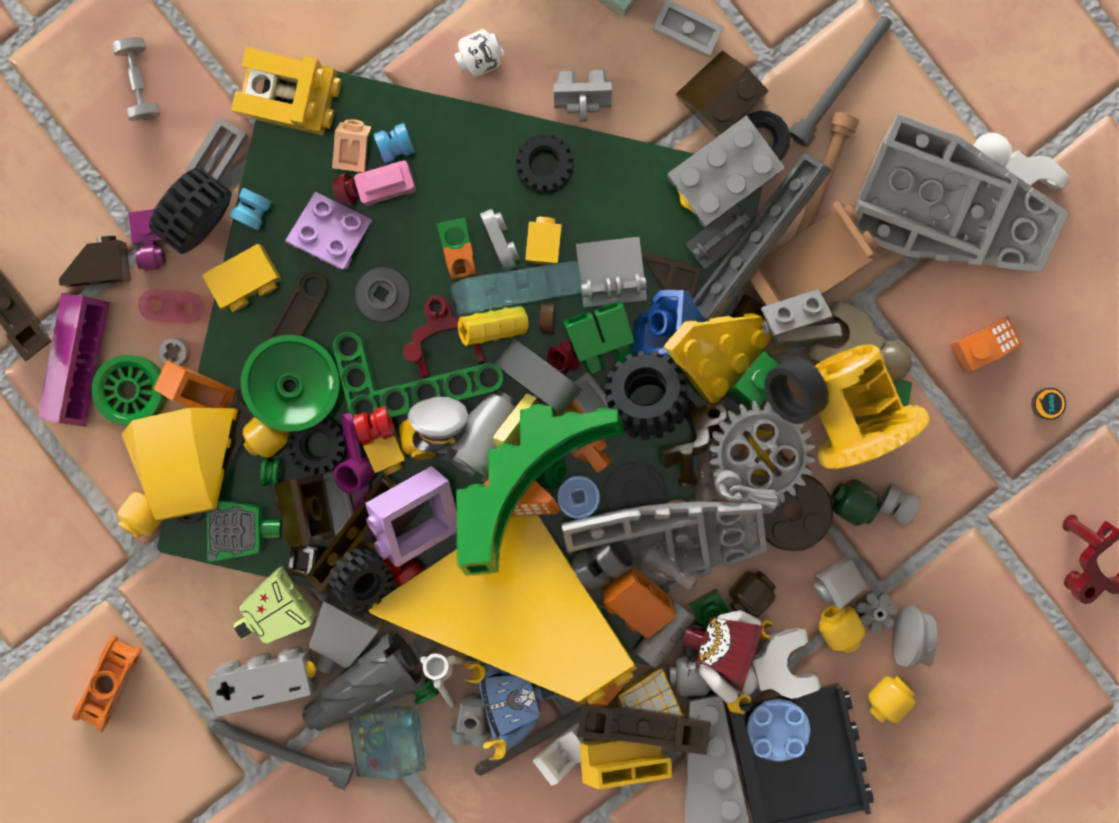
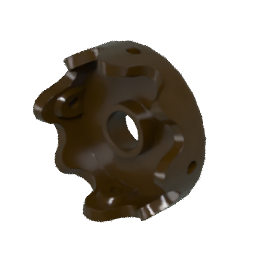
M802 474L801 477L806 485L801 486L795 483L793 485L796 492L795 496L785 491L783 493L785 502L780 501L779 506L771 514L763 513L766 542L772 546L786 551H801L813 547L828 532L833 518L832 500L823 484L813 476ZM791 502H797L802 509L800 517L796 520H788L784 514L786 505Z

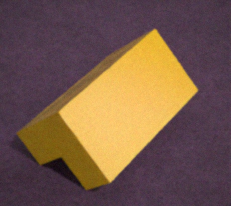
M610 739V741L596 740L580 743L582 783L601 790L672 778L671 757L662 755L661 746Z

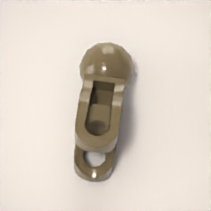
M840 301L831 303L829 310L833 315L832 318L838 320L846 327L848 333L847 342L844 346L837 349L820 344L810 347L807 353L811 360L820 363L842 351L862 345H874L879 347L892 381H899L908 374L911 369L912 358L907 347L895 341L884 342L885 339L873 331L872 322L864 311Z

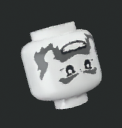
M484 29L461 38L458 42L460 52L455 54L462 72L468 70L474 77H480L499 68L501 57L505 56L495 33L489 34Z

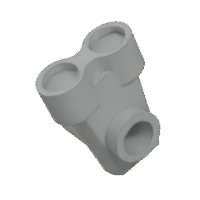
M470 694L461 700L457 724L452 727L451 742L457 746L472 744L475 747L483 748V744L489 741L490 730L485 726V707L481 696Z

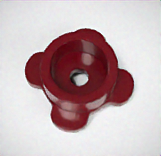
M563 340L560 346L549 349L547 363L564 376L567 375V371L571 369L577 370L580 366V361L576 357L572 349L573 345L569 340Z

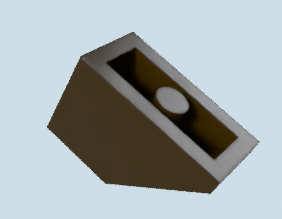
M116 236L97 237L96 243H87L60 276L59 285L69 288L131 281L127 243L117 240Z

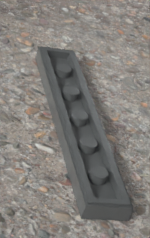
M807 153L802 155L694 297L693 301L705 321L708 322L710 318L721 317L832 170L827 165Z

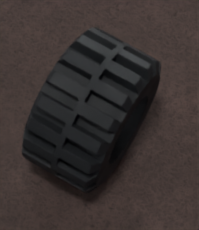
M195 167L178 178L162 196L151 215L149 229L178 253L185 254L197 247L216 227L230 204L232 192L203 168Z
M644 350L638 351V356L632 357L631 354L625 356L626 362L621 363L618 361L614 365L615 372L610 371L607 376L608 383L605 384V393L608 408L618 410L623 421L624 432L628 430L630 437L637 438L638 434H641L643 440H650V435H656L657 439L664 437L663 432L666 430L671 434L676 430L675 423L681 425L684 421L683 413H687L689 407L686 378L684 373H681L680 366L676 362L672 364L671 357L666 354L660 358L657 351H651V355H645ZM644 385H655L665 391L663 398L651 406H639L629 400L631 394L637 388Z

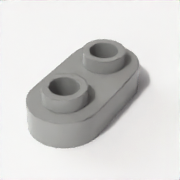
M492 209L480 213L504 271L508 272L517 268L515 261L520 260L513 241L508 244L505 241L502 232L508 229L501 213L494 214Z

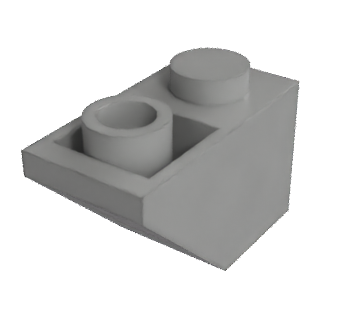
M847 556L814 574L817 583L813 584L820 599L825 601L827 605L831 603L838 609L845 606L867 588L853 560Z

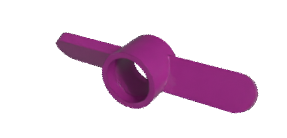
M348 413L341 417L348 460L335 468L334 479L337 486L343 492L351 494L355 512L371 491L370 483L375 478V472L370 460L361 455L354 418ZM351 469L354 470L358 479L355 478Z

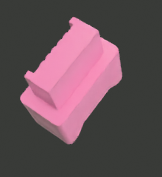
M406 161L393 163L354 176L360 200L365 206H371L384 200L416 192L413 176Z

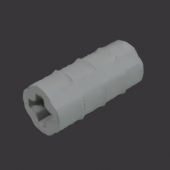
M674 600L673 605L677 617L649 639L643 637V640L634 650L637 655L654 668H657L661 661L667 657L668 652L677 644L679 638L695 619L690 612Z

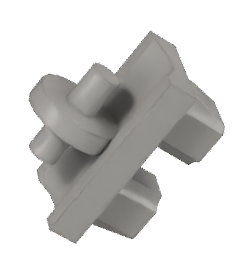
M592 70L589 72L588 83H576V73L573 71H560L557 83H554V108H567V113H580V122H586V112H599V107H611L612 85L611 82L607 81L605 71Z

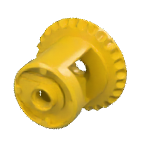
M862 345L837 353L815 365L824 377L828 388V403L825 409L818 413L830 438L824 441V444L820 446L817 453L821 466L825 468H843L880 457L915 438L929 424L930 417L926 409L918 405H908L905 407L902 405L884 364L885 361L882 353L877 346Z

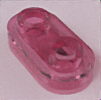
M150 289L141 295L138 308L141 315L151 321L190 324L202 317L204 302L199 295L190 291ZM155 300H160L162 308L155 312L152 304ZM187 302H191L194 306L193 311L189 314L184 311V305Z

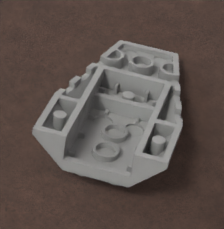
M897 113L881 141L855 206V210L861 218L857 224L864 233L868 230L878 246L913 258H935V260L947 262L949 260L968 262V264L994 265L999 268L1042 272L1069 214L1068 211L962 137Z
M736 502L656 504L608 512L562 523L571 564L573 557L585 548L623 540L632 553L634 565L660 588L668 585L669 589L682 585V579L697 573L700 577L711 574V568L722 563L728 567L767 552L761 504ZM587 589L599 609L605 608L602 602L604 599L602 589L597 592Z

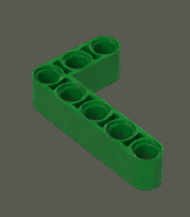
M343 332L335 338L333 343V350L348 410L353 418L354 415L358 414V404L363 400H368L372 403L373 413L375 409L386 406L391 418L408 414L414 405L422 401L419 397V391L426 384H430L435 388V397H449L461 401L493 393L499 390L504 383L503 371L495 364L486 363L377 391L364 340L352 332ZM348 338L355 339L358 346L357 351L351 356H346L342 351V344ZM355 369H361L365 374V382L360 387H354L349 380L351 372ZM487 369H494L499 375V380L493 387H485L481 382V375ZM455 377H463L467 382V389L461 395H455L451 392L450 383ZM394 392L401 393L405 401L404 406L398 411L392 410L388 404L389 396Z

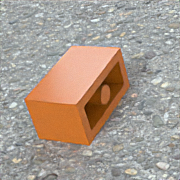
M635 565L618 578L613 577L612 582L602 588L604 596L602 602L605 608L612 615H619L631 631H638L646 639H649L677 617L671 596Z

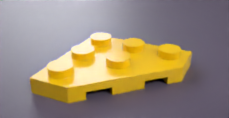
M755 313L743 314V317L737 318L725 316L710 318L708 322H684L664 345V348L680 366L683 373L705 402L717 404L774 336L771 334L766 335L763 332L762 322L765 321L761 316Z

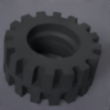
M539 133L534 137L530 136L524 144H521L516 156L517 173L523 184L533 191L542 193L555 192L564 186L571 177L573 156L570 147L562 138L553 136L550 133ZM542 150L551 151L558 158L557 170L552 175L546 177L539 176L531 167V160L534 154Z

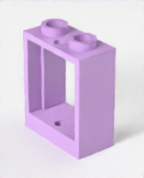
M432 466L365 503L370 516L366 520L377 539L374 542L376 551L382 559L388 558L396 567L457 532V510L449 481ZM429 499L433 517L396 538L391 521Z

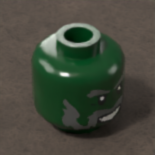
M857 479L848 480L845 484L840 482L831 494V499L834 500L833 512L855 526L871 523L881 507V503L878 502V492Z

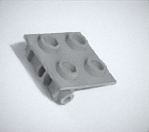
M640 237L576 244L583 308L603 306L618 300L622 303L647 300Z

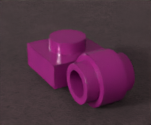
M154 209L128 212L132 244L144 245L135 252L136 263L139 269L144 268L145 271L159 270L160 266H165L166 264L163 247L156 246L157 242L164 241L149 229V222Z

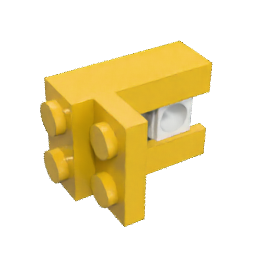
M246 47L242 67L247 68L242 92L235 91L231 110L237 116L324 136L325 128L330 129L333 121L334 110L330 109L332 98L338 97L341 87V78H337L338 73L335 68L321 65L317 58L305 55L303 60ZM265 79L270 80L271 87L269 91L264 94H258L256 92L258 82ZM280 80L295 83L297 88L296 86L294 88V86L282 85ZM277 97H281V100L285 98L288 99L287 101L293 99L294 101L292 105L280 101H275V99Z

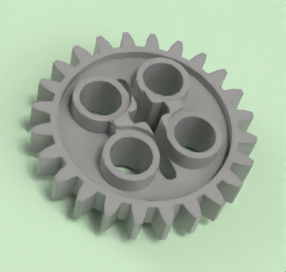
M755 400L752 402V410L747 411L743 404H740L741 414L737 416L729 411L730 423L720 420L719 425L723 432L712 433L713 438L719 441V444H711L709 449L712 452L718 453V455L709 458L710 464L720 465L713 471V475L717 477L723 471H732L739 475L742 486L753 489H774L779 495L780 501L785 502L783 493L788 491L795 496L796 492L793 485L797 483L805 486V481L801 475L812 474V470L806 466V463L815 462L816 459L813 455L808 454L807 451L815 449V444L813 442H805L812 433L810 430L800 431L805 422L802 424H792L782 419L774 410H771L768 400H766L763 409H759ZM764 423L771 424L774 428L773 433L767 438H761L756 435L757 428ZM744 431H748L762 450L768 449L767 453L770 460L781 471L779 476L775 475L763 457H757L755 447L743 435ZM736 444H744L748 447V451L745 456L736 458L730 454L731 448ZM782 449H791L794 455L789 462L782 463L776 459L777 453ZM756 469H764L768 472V476L765 481L757 483L750 478L752 472ZM740 491L742 497L745 498L747 493Z

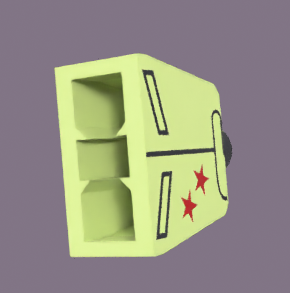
M281 566L243 601L239 609L244 617L234 623V629L242 639H246L256 632L261 641L267 644L310 626L317 614L283 566Z

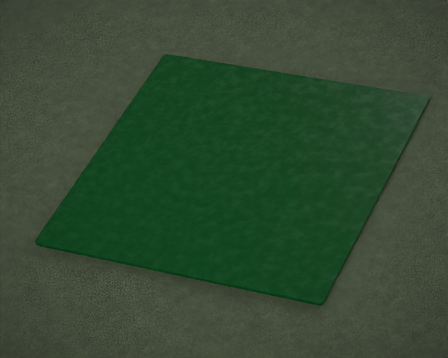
M337 71V78H341V87L338 97L332 98L330 109L334 110L333 121L330 129L325 128L324 136L259 120L255 121L239 194L242 188H245L270 200L272 203L269 210L263 213L261 217L262 224L258 231L233 219L223 263L254 245L260 244L264 246L282 280L275 284L277 289L262 297L259 294L247 299L249 304L236 312H232L230 309L227 311L220 309L214 298L198 373L229 386L237 392L241 385L243 367L248 357L260 344L265 342L299 279L307 272L322 274L328 281L329 290L303 337L311 339L322 346L332 357L338 370L333 350L335 338L343 332H352L359 335L366 345L377 391L422 380L419 365L404 358L403 348L406 344L413 343L412 334L416 329L428 324L424 306L428 298L433 296H441L448 301L453 317L486 313L489 310H502L504 307L522 306L528 317L529 328L526 334L513 336L512 338L547 362L548 351L551 347L560 346L563 340L571 342L563 322L565 319L590 311L600 338H603L593 309L601 306L583 308L576 244L640 237L647 300L622 303L633 335L634 321L641 313H646L654 304L652 299L659 290H662L644 259L645 252L702 267L685 244L702 232L704 227L699 222L698 216L696 217L691 210L682 206L676 186H673L667 178L669 172L695 153ZM265 79L262 94L269 91L271 87L270 80ZM280 80V83L282 82L284 85L289 84L291 87L295 85L297 88L295 83ZM277 97L275 99V101H280L292 105L294 99L287 101L288 99L285 98L281 100V97ZM345 120H359L364 123L363 125L371 126V134L368 138L366 169L364 172L400 161H406L413 176L416 192L384 200L371 206H365L361 202L360 196L356 197V203L353 205L342 204L372 219V222L352 254V262L347 270H339L336 266L324 260L321 261L319 258L313 257L299 248H294L293 245L285 242L315 192L338 203L333 191L334 179L339 178L343 173H348L352 178L357 174L363 173L332 168L336 128L340 122ZM404 123L415 153L409 156L397 155L394 161L385 164L377 146L374 133L382 130L388 133L396 125ZM539 133H550L553 136L562 138L570 147L573 156V171L567 183L555 192H535L526 187L519 178L516 169V156L521 144H524L530 136L534 137ZM542 150L534 154L531 160V167L539 176H550L558 168V158L551 151ZM762 187L736 205L741 212L744 211L751 222L756 217ZM238 195L236 207L238 206V204H239V202H240L239 195ZM248 205V208L255 210V208ZM492 209L494 214L501 213L508 229L502 232L507 244L513 241L520 260L515 261L517 268L505 272L480 215V213ZM466 217L477 276L452 281L437 223ZM536 217L556 219L555 224H561L558 266L526 263L529 221L536 222ZM729 251L705 270L702 269L696 295ZM378 266H388L400 271L408 280L411 288V302L407 311L399 319L389 323H376L364 317L358 310L354 298L355 286L359 278L369 269ZM316 277L308 279L305 283L306 292L311 296L319 294L322 290L321 280ZM380 287L375 297L385 301L389 291ZM737 296L721 317H731L734 312ZM544 301L556 302L554 334H545L540 331L541 304ZM435 304L432 307V312L438 314L442 305ZM458 329L435 334L422 343V350L430 377L479 365L473 344L465 346L459 336ZM507 337L498 339V341L492 340L480 344L485 363L494 364L512 338ZM348 338L343 342L342 351L346 356H351L357 351L358 346L355 339ZM613 350L601 354L605 369L590 374L604 393L605 384L608 383L607 376L610 371L615 372L614 365L617 363ZM583 361L580 362L577 370L571 369L567 371L566 377L572 382L588 371ZM361 369L353 370L349 376L350 383L354 387L362 386L365 382L364 372ZM487 369L481 375V382L485 387H493L499 380V375L494 369ZM503 371L504 383L497 391H501L513 398V405L515 407L526 393L536 396ZM339 374L338 397L334 407L326 417L341 425L340 428L342 429L341 417L348 414L349 410ZM685 375L689 399L694 402L697 408L708 405ZM463 377L453 378L450 383L451 392L455 395L463 394L467 389L466 380ZM288 381L283 384V389L286 392H292L295 390V386L292 382ZM426 384L420 388L419 397L422 401L436 396V390L432 385ZM644 385L637 388L631 394L629 400L639 406L654 404L663 398L665 391L655 385ZM394 392L389 396L388 404L392 410L398 411L404 406L405 401L401 393ZM488 394L461 400L460 402L466 407L469 415ZM536 396L538 398L539 404L545 403L542 399ZM368 400L361 401L357 407L358 414L363 412L366 414L373 413L372 403ZM408 414L391 418L399 441V425L402 421L408 419ZM684 416V421L681 425L675 423V431L670 434L666 430L663 432L664 437L659 439L656 438V435H650V440H643L641 434H638L637 438L629 436L628 430L624 432V435L604 439L607 445L604 450L612 463L599 473L594 470L588 460L583 463L579 458L575 459L572 453L564 456L567 468L566 479L575 475L588 477L595 483L599 491L600 501L597 509L587 517L609 512L604 501V485L608 475L617 466L627 462L646 463L653 466L663 476L667 486V500L665 504L673 499L690 502L693 488H683L679 484V478L682 476L681 462L666 469L663 464L662 453L664 448L689 444L696 440L694 428L689 420ZM315 432L307 438L305 446L311 456L320 458L327 454L330 443L326 435ZM358 438L361 455L368 458L366 451ZM243 444L222 482L219 499L264 506V520H282L280 508L277 507L274 498L276 488L273 487L272 483H267L266 486H261L260 483L261 464L264 457L250 454ZM286 444L278 453L269 458L270 461H275L276 458L281 459L280 483L318 475L302 471L298 465L293 464L291 461L292 457L288 455L287 451L289 444ZM437 452L435 457L426 460H412L410 455H406L408 460L401 462L403 469L387 475L400 484L432 466L449 481L456 510L457 490L467 489L469 485L484 483L481 481L483 475L476 472L471 477L443 459L445 453L437 454ZM347 453L346 456L343 457L342 462L348 460ZM701 454L693 456L695 476ZM351 469L355 478L358 479L354 470ZM383 470L375 473V478L370 483L371 490L384 474ZM542 487L558 504L559 488ZM429 499L423 502V506L401 535L433 517ZM562 510L557 514L540 515L571 563L562 523L582 518L567 516ZM207 511L200 521L193 524L180 523L176 518L163 520L157 545L161 553L264 577H269L281 566L288 573L291 547L287 546V541L282 536L281 539H265V549L263 552L207 562ZM196 514L186 515L184 517L192 519L196 516ZM457 532L412 558L414 561H419L424 569L421 572L457 549ZM335 537L310 545L328 547ZM289 575L295 584L315 588L308 579ZM394 576L389 578L392 581L391 587H385L388 594L398 588L393 581ZM668 585L661 587V589L669 594L670 589ZM606 608L600 609L633 662L649 665V663L634 652L644 636L638 631H631L619 615H612Z

